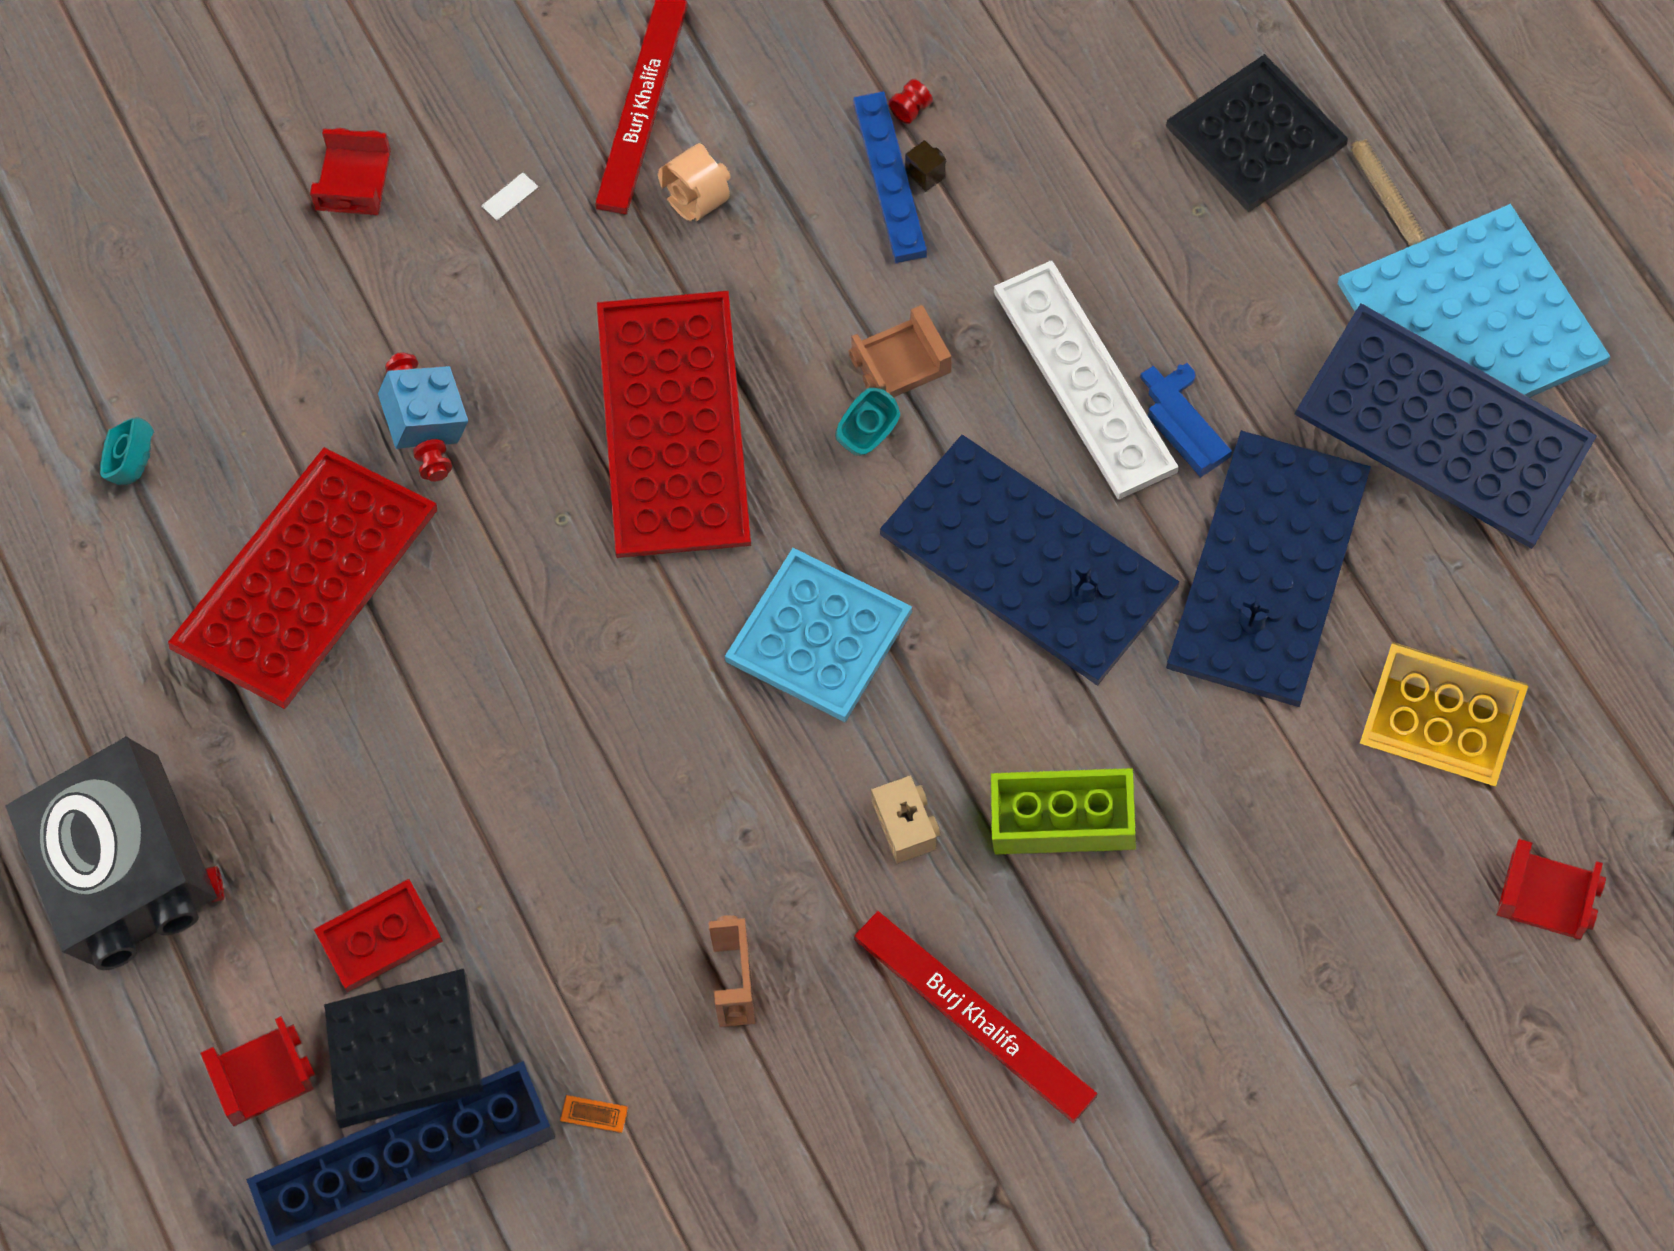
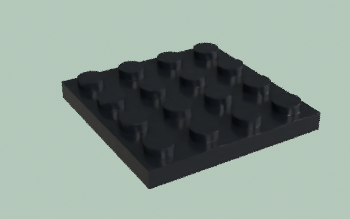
M1265 54L1167 119L1166 128L1248 213L1338 152L1348 142V137Z
M464 968L324 1004L335 1115L340 1129L484 1092L468 978Z

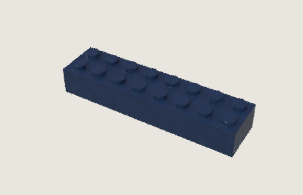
M519 1062L482 1078L484 1092L400 1113L246 1179L272 1249L274 1251H295L555 1139L524 1062Z

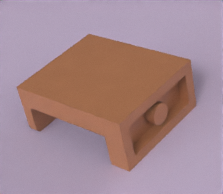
M923 305L910 310L911 320L862 341L858 334L851 336L852 348L848 350V353L855 368L861 367L864 373L863 381L866 389L879 388L888 392L892 397H896L951 373L952 356Z

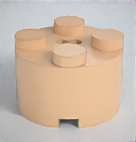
M701 143L688 148L662 166L658 171L661 188L663 189L667 186L671 194L667 200L678 214L686 220L692 221L695 218L696 221L700 220L725 203L730 197L727 181L730 180L731 176L728 169L722 163L717 164Z

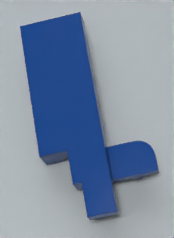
M1188 363L1178 365L1177 370L1165 378L1154 365L1140 374V379L1149 388L1148 395L1156 403L1149 408L1148 418L1200 478L1231 458L1232 450L1180 393L1195 381V371Z

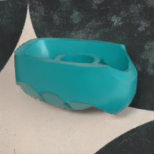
M879 388L866 389L853 401L836 428V440L855 456L869 453L888 436L897 424L901 415L896 400L885 390Z
M134 417L108 430L100 465V475L102 478L117 485H128L140 478L150 458L151 437L155 433L152 426L146 420Z

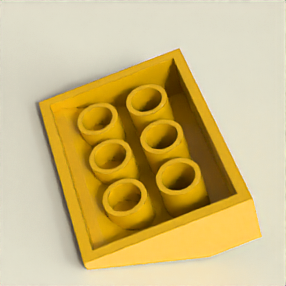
M1392 642L1360 744L1496 787L1528 684Z

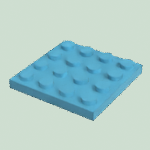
M792 548L726 653L725 662L846 722L910 617L912 606Z

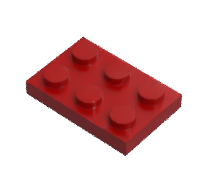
M410 879L314 929L347 993L443 942Z

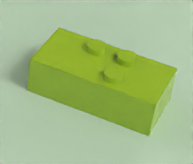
M1133 768L991 773L992 843L995 855L1136 850Z

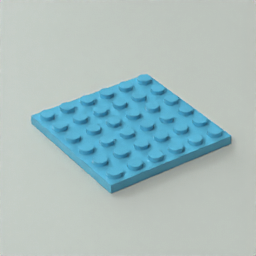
M1511 204L1339 276L1337 284L1354 311L1362 303L1529 398L1608 364L1611 357Z

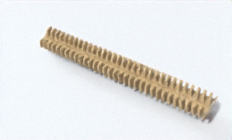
M1368 140L1355 141L1352 144L1353 148L1351 151L1355 158H1357L1356 160L1364 170L1372 186H1374L1373 188L1381 198L1389 214H1391L1390 216L1398 226L1408 245L1412 246L1424 241L1427 238L1424 236L1425 233H1422L1423 230H1420V226L1417 227L1418 223L1415 224L1417 220H1414L1415 217H1412L1413 214H1410L1411 211H1408L1409 208H1406L1407 205H1404L1406 202L1403 201L1404 199L1397 192L1398 189H1395L1396 186H1393L1394 183H1391L1390 176H1388V173L1380 164L1381 161H1378L1379 158H1376L1377 155H1374L1375 152L1371 145H1369L1370 143L1367 142Z

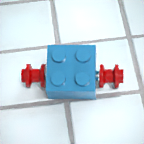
M400 352L394 354L385 365L387 373L378 391L380 403L395 449L415 447L413 450L414 458L417 461L423 462L419 468L421 478L431 482L441 481L452 470L450 459L442 457L446 452L445 444H456L459 442L468 423V418L450 366L416 369L418 367L416 356Z

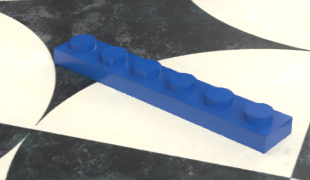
M885 92L853 97L856 116L895 263L927 257V249Z

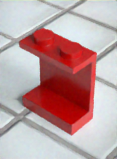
M323 128L322 135L326 144V153L320 183L312 182L310 191L315 210L379 215L391 154L387 134L375 130L364 132L351 131L345 128Z
M1518 839L1512 851L1496 915L1581 940L1587 929L1593 930L1597 919L1598 909L1592 907L1595 897H1601L1605 886L1606 877L1600 876L1603 863L1596 861L1591 871L1530 854L1532 842Z
M282 1016L275 1018L278 1029L219 1055L215 1048L212 1047L200 1053L224 1113L233 1127L314 1090L310 1080L311 1077L315 1076L314 1069L308 1056L301 1058L297 1050V1046L302 1044L300 1036L294 1024L287 1026Z

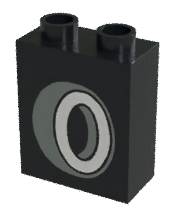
M127 736L5 805L61 951L95 966L98 970H111L130 962L137 955L135 944L156 932L159 935L167 936L190 928L199 918L196 910L217 898L159 756Z

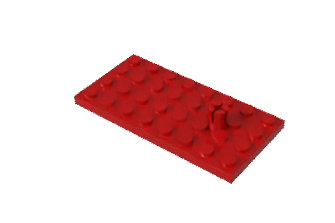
M729 291L596 302L616 557L624 558L751 546Z
M323 447L168 641L169 649L286 709L437 512V503Z

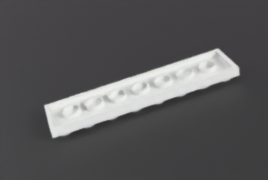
M1051 260L995 285V296L1117 499L1120 500L1178 473V465L1053 261Z

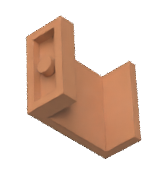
M733 915L721 916L716 921H709L713 952L740 950L743 988L714 991L719 1027L755 1024L749 941L745 918L738 919L737 916Z

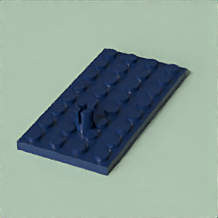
M1362 303L1358 306L1295 412L1296 416L1530 549L1538 541L1597 435Z
M1241 430L1166 669L1300 707L1371 466Z
M963 434L880 528V535L1097 686L1179 587L1177 579Z

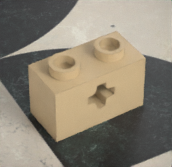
M911 775L871 789L872 804L897 864L936 850V837L940 836V830L935 817H928L924 806L928 805L922 786H915ZM907 814L908 818L913 819V821L907 822L906 818L901 816Z

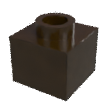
M924 140L905 153L906 173L925 192L945 179L946 158L937 147L933 148Z

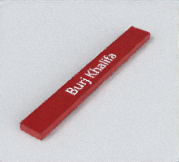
M655 0L595 202L596 209L628 214L688 8L687 0Z
M877 911L854 935V940L1073 1124L1097 1098L1098 1093L882 913Z

